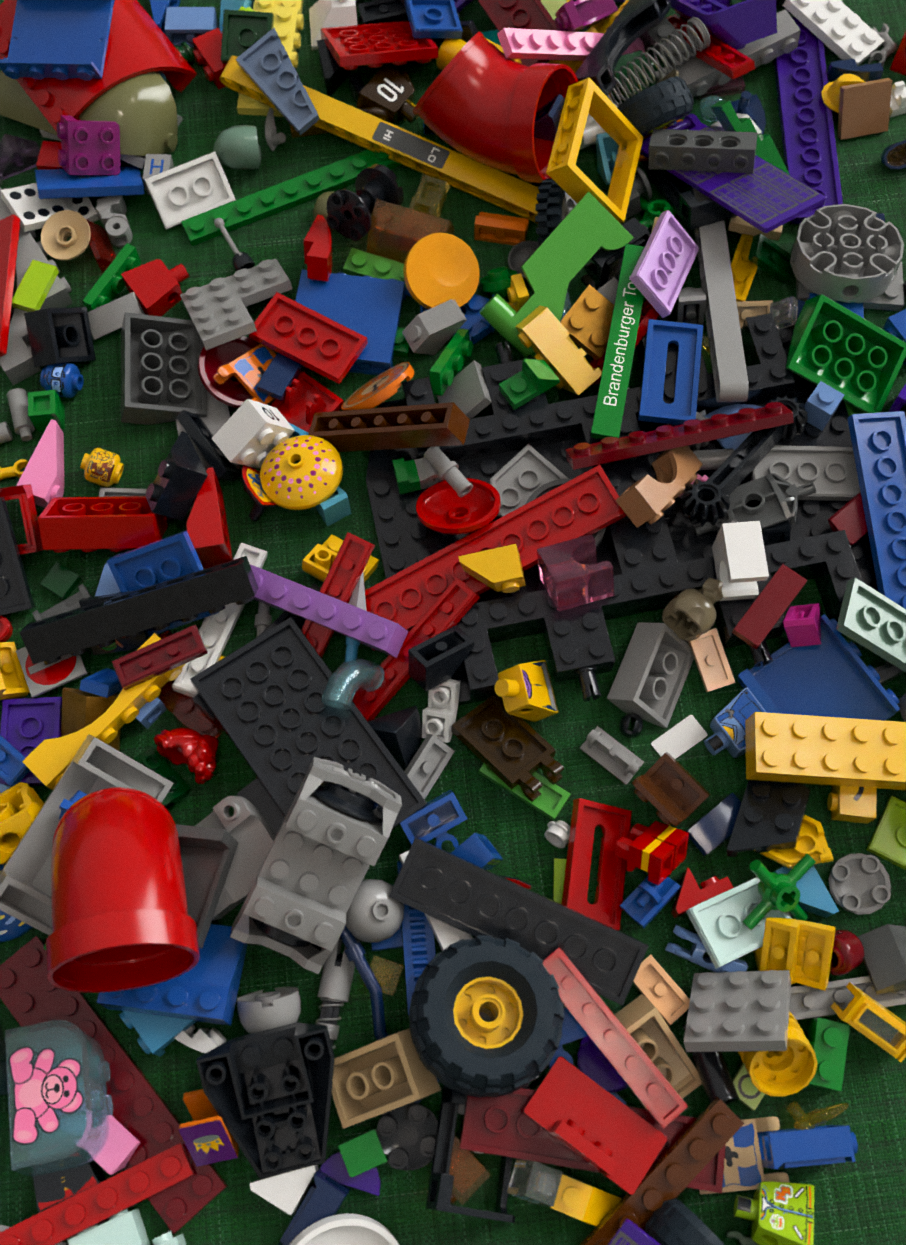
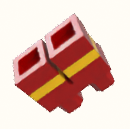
M655 821L649 827L637 823L632 827L629 839L622 836L617 841L615 856L627 861L626 871H633L637 867L649 873L648 881L660 885L686 859L689 833Z

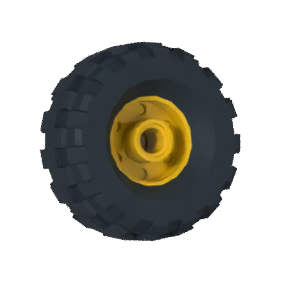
M482 935L467 940L461 939L450 944L427 964L412 994L409 1010L410 1033L420 1060L439 1082L467 1096L479 1098L498 1097L525 1087L538 1077L550 1063L563 1034L564 1005L561 1002L558 992L559 986L554 975H550L542 964L544 961L534 952H528L519 946L520 943L508 938L503 940L492 938V935ZM479 1013H486L490 1017L491 1022L483 1021Z

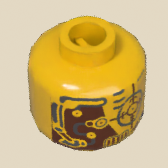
M95 448L91 454L85 453L80 468L85 470L84 477L87 481L108 488L113 483L118 484L124 464L121 463L118 454L102 448Z

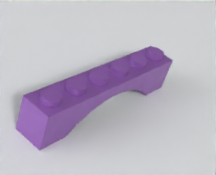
M250 564L258 585L257 593L253 596L254 600L317 623L368 647L397 658L408 634V631L398 623Z

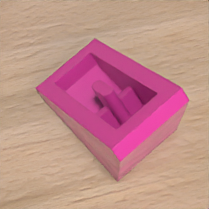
M819 603L790 606L783 623L791 647L820 645Z

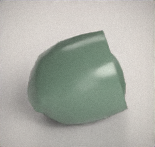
M232 126L219 134L213 151L216 152L219 161L223 165L237 170L260 168L261 149L258 144L256 126Z

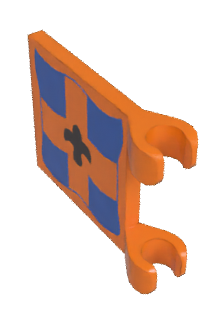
M259 344L229 364L221 366L213 378L221 385L234 375L253 397L251 400L267 405L275 400V398L258 392L257 385L276 354L272 349Z

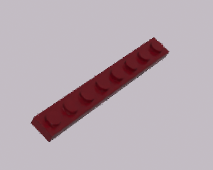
M771 402L766 404L765 407L758 409L743 408L738 413L729 415L715 414L710 419L701 421L697 419L687 420L684 424L677 426L663 425L657 427L654 431H634L626 437H606L601 442L593 444L578 443L573 448L565 449L566 458L573 470L791 424L793 423V412L783 403Z

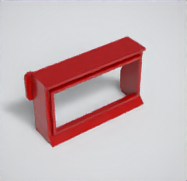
M26 484L0 488V497H4L5 501L19 499L27 539V543L18 545L20 554L43 550L32 485Z

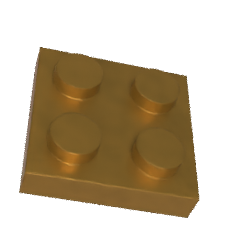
M589 284L560 321L570 333L568 336L596 361L606 351L614 304Z

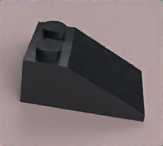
M182 431L166 460L160 463L157 477L146 490V499L153 513L180 521L184 520L208 476L187 432Z

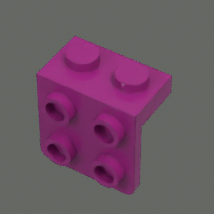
M60 115L61 123H57L58 139H61L62 150H58L59 165L69 175H118L120 173L119 124L115 121L76 120L71 115Z

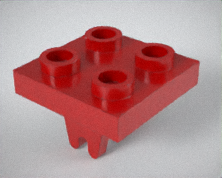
M302 371L298 378L293 380L290 387H286L283 401L276 399L271 406L276 407L289 423L309 433L314 413L340 411L344 400Z

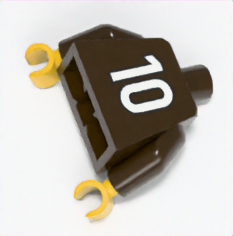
M385 63L359 92L357 109L391 124H394L401 116L412 124L418 116L412 113L414 106L411 103L415 89L408 73L396 70L391 63Z

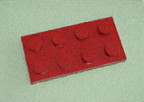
M278 292L275 293L254 322L257 331L248 334L249 338L338 384L341 383L368 344L367 337Z

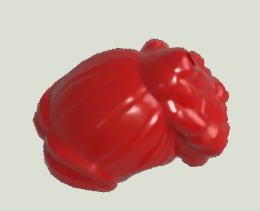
M189 728L164 729L154 737L158 753L168 758L174 765L187 764L189 771L195 772L196 783L204 784L213 777V772L217 765L215 756L218 749V739L216 737L201 735L196 730Z

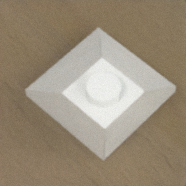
M318 0L309 9L312 50H318L317 40H322L320 28L358 25L356 0Z

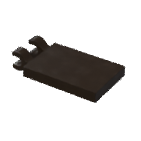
M492 695L452 725L451 732L511 790L519 785L524 795L532 802L541 795L539 789L543 786L537 778L531 775L532 773L541 768L546 779L553 785L563 778L560 773L564 770V767L553 758L556 749L522 718L508 714L505 711L503 701L497 695Z

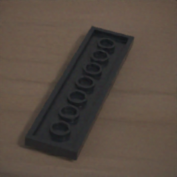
M417 837L413 841L389 897L472 936L492 935V938L503 940L508 938L520 943L519 946L530 953L534 952L542 960L560 947L597 994L620 1005L624 1004L648 949V944Z

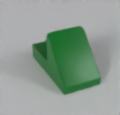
M524 359L522 371L500 383L499 391L515 410L559 384L560 379L545 360Z

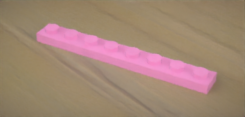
M503 28L497 33L505 57L508 59L584 61L605 34ZM640 37L622 55L637 51L645 52L644 43Z

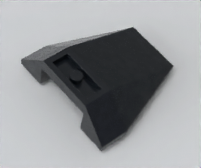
M296 1022L232 1038L196 1059L205 1095L218 1115L222 1117L225 1126L260 1179L325 1163L335 1059L328 1028L325 1025Z

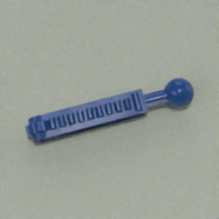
M398 861V875H399L400 870H401V868H402V863H401V861ZM404 904L402 934L409 1015L411 998L417 981L427 964L436 956L434 932L425 913Z

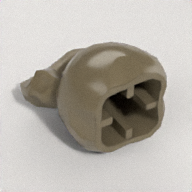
M708 578L701 589L690 588L680 592L664 608L662 612L663 622L679 638L685 641L695 640L702 634H705L715 623L716 610L713 604L723 598V582Z

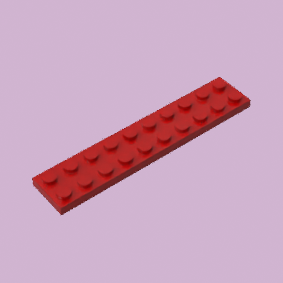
M598 465L365 590L367 611L398 623L409 633L457 577L477 595L491 589L466 573L459 562L458 556L516 544L520 554L522 569L525 571L626 517V513L615 501L619 495L601 465Z

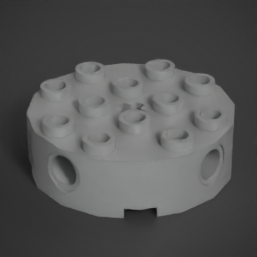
M848 204L829 205L817 209L814 215L808 218L805 217L799 224L792 248L790 264L795 278L808 290L818 295L823 294L835 302L863 303L883 294L893 282L903 257L904 242L898 229L890 221L885 223L876 217V212L868 208Z

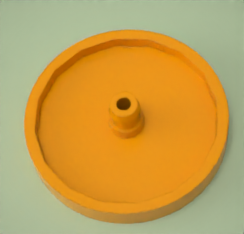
M434 233L423 237L412 246L404 262L403 274L406 287L415 301L426 309H431L451 299L455 300L458 306L461 307L473 297L477 290L480 277L477 258L472 249L463 240L454 235Z

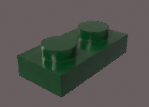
M761 233L753 236L748 260L783 284L791 281L793 269L790 264L791 254Z

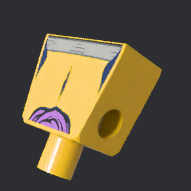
M545 660L518 664L498 673L499 680L495 683V693L502 697L505 711L508 714L536 722L558 713Z

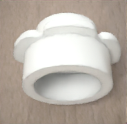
M561 820L557 822L550 821L547 824L548 829L544 833L546 839L552 845L564 848L569 843L570 826Z

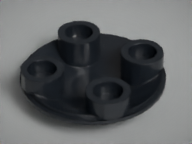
M411 1102L385 1112L378 1122V1138L384 1153L387 1155V1163L394 1169L416 1170L424 1167L433 1159L438 1121L426 1106Z

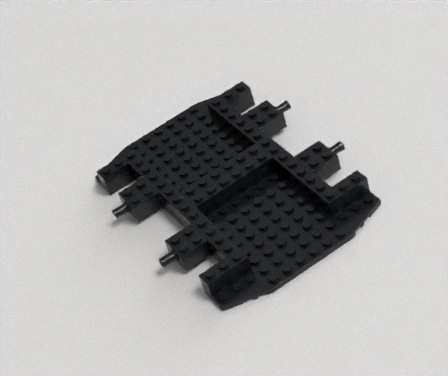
M772 313L745 318L741 336L749 385L746 402H717L713 373L708 374L701 353L696 412L705 410L707 415L721 407L735 404H752L763 407L765 401L772 400L774 395L783 398L785 394L788 399L797 397L798 403L805 404L817 386L786 369L794 332L792 327L777 328ZM658 316L656 320L668 321V316L662 319ZM646 337L641 339L637 354L642 372ZM502 342L494 347L499 364L482 367L491 398V403L488 405L490 415L470 419L464 445L439 446L450 461H455L459 465L458 470L466 478L478 479L489 484L490 479L528 444L568 479H574L598 466L594 465L573 470L567 461L565 450L573 448L578 443L593 444L601 442L602 439L590 437L598 395L548 404L544 392L514 410L499 391V384L522 371L523 360H514L510 342H504L505 349H503ZM670 343L667 350L663 400L667 404L674 402L678 346L675 343ZM429 377L402 382L404 399L383 402L377 408L435 404ZM641 387L627 390L619 438L629 436L634 431L649 432L656 430L659 426L667 425L665 423L638 421ZM844 401L840 402L837 410L822 431L807 422L801 435H795L793 440L782 437L776 445L852 447L847 419L849 415ZM711 440L705 448L700 447L699 450L723 448L717 440ZM430 447L370 450L366 484L386 579L473 533L443 534L426 527L420 522L416 512L417 500L426 489L404 494L399 493L393 460L404 458L405 462L423 458L425 452ZM664 451L599 465H601L617 494L620 496L628 487L647 474L657 480L652 463ZM698 470L696 475L699 474L702 477L706 475L710 478L716 470ZM751 472L739 485L751 481ZM677 497L674 499L675 503L663 511L664 515L651 525L645 522L637 528L630 518L626 516L607 526L601 542L587 555L569 561H557L547 558L523 571L526 586L520 587L518 591L503 593L491 588L478 595L480 598L456 624L474 641V647L450 678L460 681L458 706L484 701L492 695H497L494 687L499 679L490 643L540 633L544 634L555 683L578 678L583 701H590V697H592L593 701L601 698L596 674L611 672L615 663L605 620L664 609L680 592L690 588L699 590L708 578L717 580L712 546L718 533L712 530L696 536L693 525L700 522L691 523L689 517L683 516L680 504L681 498ZM751 500L746 505L753 508L759 506L761 502ZM798 500L795 524L792 525L791 519L788 520L791 525L790 541L764 546L769 578L766 581H757L759 595L781 565L784 564L806 580L815 578L827 618L829 620L833 618L838 623L848 581L857 578L878 591L868 532L856 543L850 545L845 530L833 532L828 522V519L849 501ZM495 517L490 523L494 522L495 520L501 517ZM757 598L716 601L713 604L716 610L715 621L723 648L747 644L734 635L732 631ZM784 615L780 617L757 650L749 645L755 667H760L761 663L765 666L773 662L766 640L780 637L785 629L783 623Z

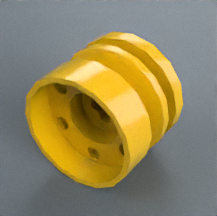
M790 1011L787 1051H738L752 1083L760 1092L769 1096L785 1097L799 1092L813 1079L818 1064L814 1049L805 1037L799 1022Z

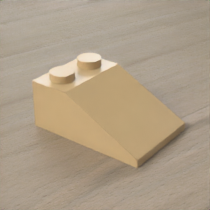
M643 994L615 1014L616 1018L682 1099L702 1084L697 1069L657 1008Z

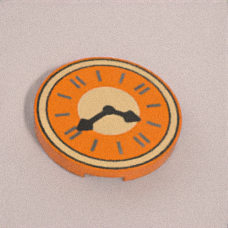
M403 362L387 369L350 395L342 404V410L372 409L398 392L397 389L402 385L401 382L404 379L407 382L412 379L415 373L409 362Z

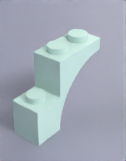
M127 1208L111 1216L108 1222L99 1226L96 1224L67 1240L69 1245H151L139 1208L128 1211ZM171 1231L152 1240L153 1245H186L183 1233L173 1237Z

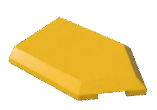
M807 815L804 816L795 848L782 850L775 848L769 852L760 853L789 869L793 868L806 853L816 861L815 864L830 862L834 859L824 836L821 822Z

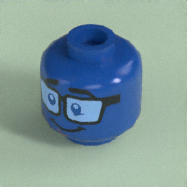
M60 363L44 367L41 371L40 382L45 390L55 389L59 397L72 398L77 394L78 390L82 389L84 378L76 365Z

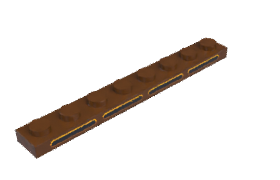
M716 1097L646 1173L633 1195L627 1193L580 1245H607L626 1219L631 1220L644 1231L647 1221L653 1215L652 1213L660 1209L665 1200L675 1199L744 1123L720 1098Z

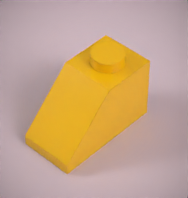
M516 544L458 556L459 562L466 573L497 592L512 593L518 591L520 587L526 586L520 554Z
M559 1172L548 1206L573 1218L598 1226L621 1201V1197Z

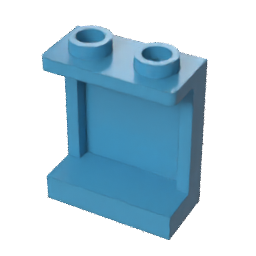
M123 1011L119 1014L129 1029L133 1027L140 1035L137 1042L145 1053L149 1055L152 1052V1054L160 1057L165 1053L164 1048L174 1041L177 1035L182 1031H186L197 1022L188 1019Z

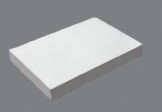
M216 152L144 179L165 229L179 225L183 220L236 200Z

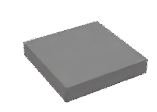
M476 361L471 362L454 377L452 385L448 386L442 396L437 395L438 402H454L469 419L474 418L491 403V398L481 365Z

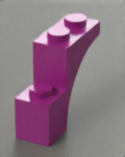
M571 0L563 4L555 13L556 18L554 21L558 31L578 32L585 27L589 28L612 16L618 9L614 0Z

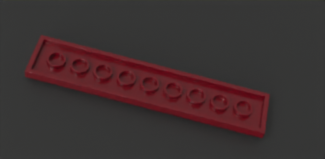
M35 936L0 965V998L39 1051L44 1048H52L56 1053L55 1062L57 1064L66 1058H74L80 1062L81 1073L77 1078L78 1084L140 1141L125 1166L126 1170L179 1143L183 1144L194 1175L148 1198L173 1234H175L228 1185L212 1164L196 1166L179 1132V1125L181 1123L83 993L63 990L48 982L46 950L43 949L45 943L40 937Z

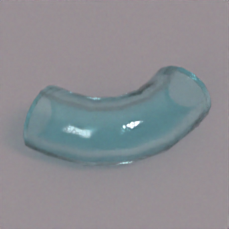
M361 658L342 663L330 676L321 702L333 708L349 710L354 695L359 688L371 692L380 687L385 675L383 668L375 662Z

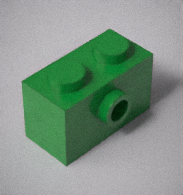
M819 1017L809 1019L806 1038L815 1051L818 1064L815 1076L807 1086L830 1092L842 1091L850 1030L849 1024Z

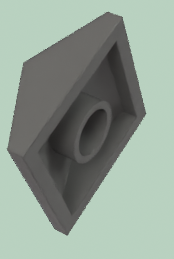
M887 924L857 936L864 947L863 962L876 994L906 990V927Z

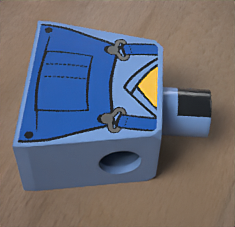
M748 687L743 689L710 723V728L715 734L704 740V743L712 755H716L725 748L733 758L746 754L745 720L754 712H766Z

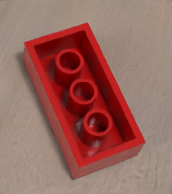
M146 496L56 497L50 501L38 517L43 550H53L57 553L66 552L70 549H81L83 552L109 549L113 552H119L126 548H139L161 540L168 527L167 517L153 513Z

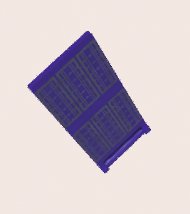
M693 113L685 116L684 120L665 128L672 130L715 131L701 123ZM651 136L643 139L640 155L648 159ZM757 155L753 173L667 170L763 233H768L825 203L826 199L821 193Z

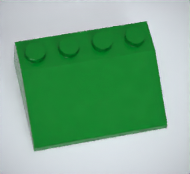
M820 294L806 300L796 321L786 369L816 386L822 381L844 394L843 401L864 413H880L906 357V343Z

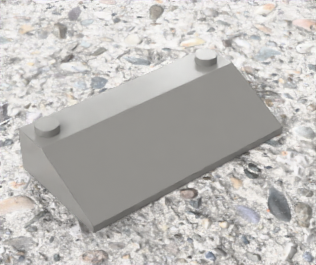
M88 734L0 873V910L47 935L52 934V843L55 829L60 821L61 809H59V806L64 799L70 800L78 790L90 794L102 789L121 787L142 791L162 803L174 783Z

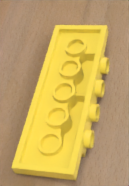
M254 0L253 10L255 12L274 14V28L294 68H297L298 53L296 50L301 47L299 30H303L304 17L302 14L303 0ZM239 93L237 103L238 114L267 116L269 108H272ZM273 108L274 116L284 117L277 109Z

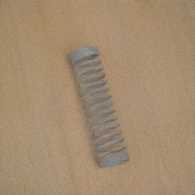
M691 18L687 21V25L682 24L680 29L674 30L673 34L669 33L667 39L662 38L660 43L654 44L653 48L649 47L647 52L640 53V57H634L633 62L628 61L626 66H621L620 71L615 70L614 78L616 73L620 74L622 84L618 79L615 78V80L623 90L626 99L621 94L616 83V90L614 88L612 90L617 96L619 103L614 98L612 92H610L611 97L609 94L607 96L612 103L614 101L619 106L622 104L620 97L623 101L629 99L627 93L632 97L635 95L634 89L638 93L642 91L641 85L646 89L649 88L648 80L650 83L655 84V76L661 80L662 72L668 75L669 68L675 70L676 64L682 65V58L685 61H689V54L696 56V50L702 52V50L709 47L711 42L710 35L703 22L699 18ZM694 25L698 28L699 32L701 33L704 43L696 33ZM684 26L687 27L688 35L684 31H682V28ZM680 31L681 40L675 35V32ZM683 35L690 42L694 54H692L686 46V43L683 39ZM669 36H673L674 44L668 40ZM676 39L684 48L687 55V59L681 53L677 45ZM666 40L668 50L662 45V41ZM656 45L660 46L661 54L655 49ZM670 45L677 52L680 59V63L674 57L670 49ZM650 49L653 50L655 60L651 55L648 54V51ZM663 49H664V50L667 52V54L669 55V57H670V59H671V61H672V63H673L674 68H673V67L669 64V62L667 61V59H666V57H665V55H664ZM656 53L663 61L667 72H665L662 66L660 65ZM643 54L647 56L648 64L642 59ZM636 59L640 60L642 70L637 64H635ZM650 59L656 65L660 77L656 74L655 70L653 69ZM630 63L633 64L635 74L628 68ZM643 63L650 71L653 81L649 78L648 74L646 73ZM623 68L627 70L628 78L622 73ZM637 69L640 71L643 78L645 79L646 85L642 82L641 78L639 77ZM630 73L632 74V76H633L634 79L636 80V82H637V84H638L640 90H638V88L635 86V84H634V82H633V80H632V78H631V76H630ZM624 79H625V80L627 81V83L629 84V86H630V88H631V90H632V92H633V95H632L631 92L628 90V88H627V86H626V84H625V82H624Z

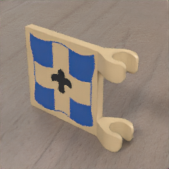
M778 1117L741 1120L744 1125L725 1146L722 1193L755 1190L762 1181L789 1183L787 1173L774 1172L764 1174L757 1132L778 1131L780 1129ZM699 1190L700 1195H701V1194H712V1193H716V1192H710V1191Z

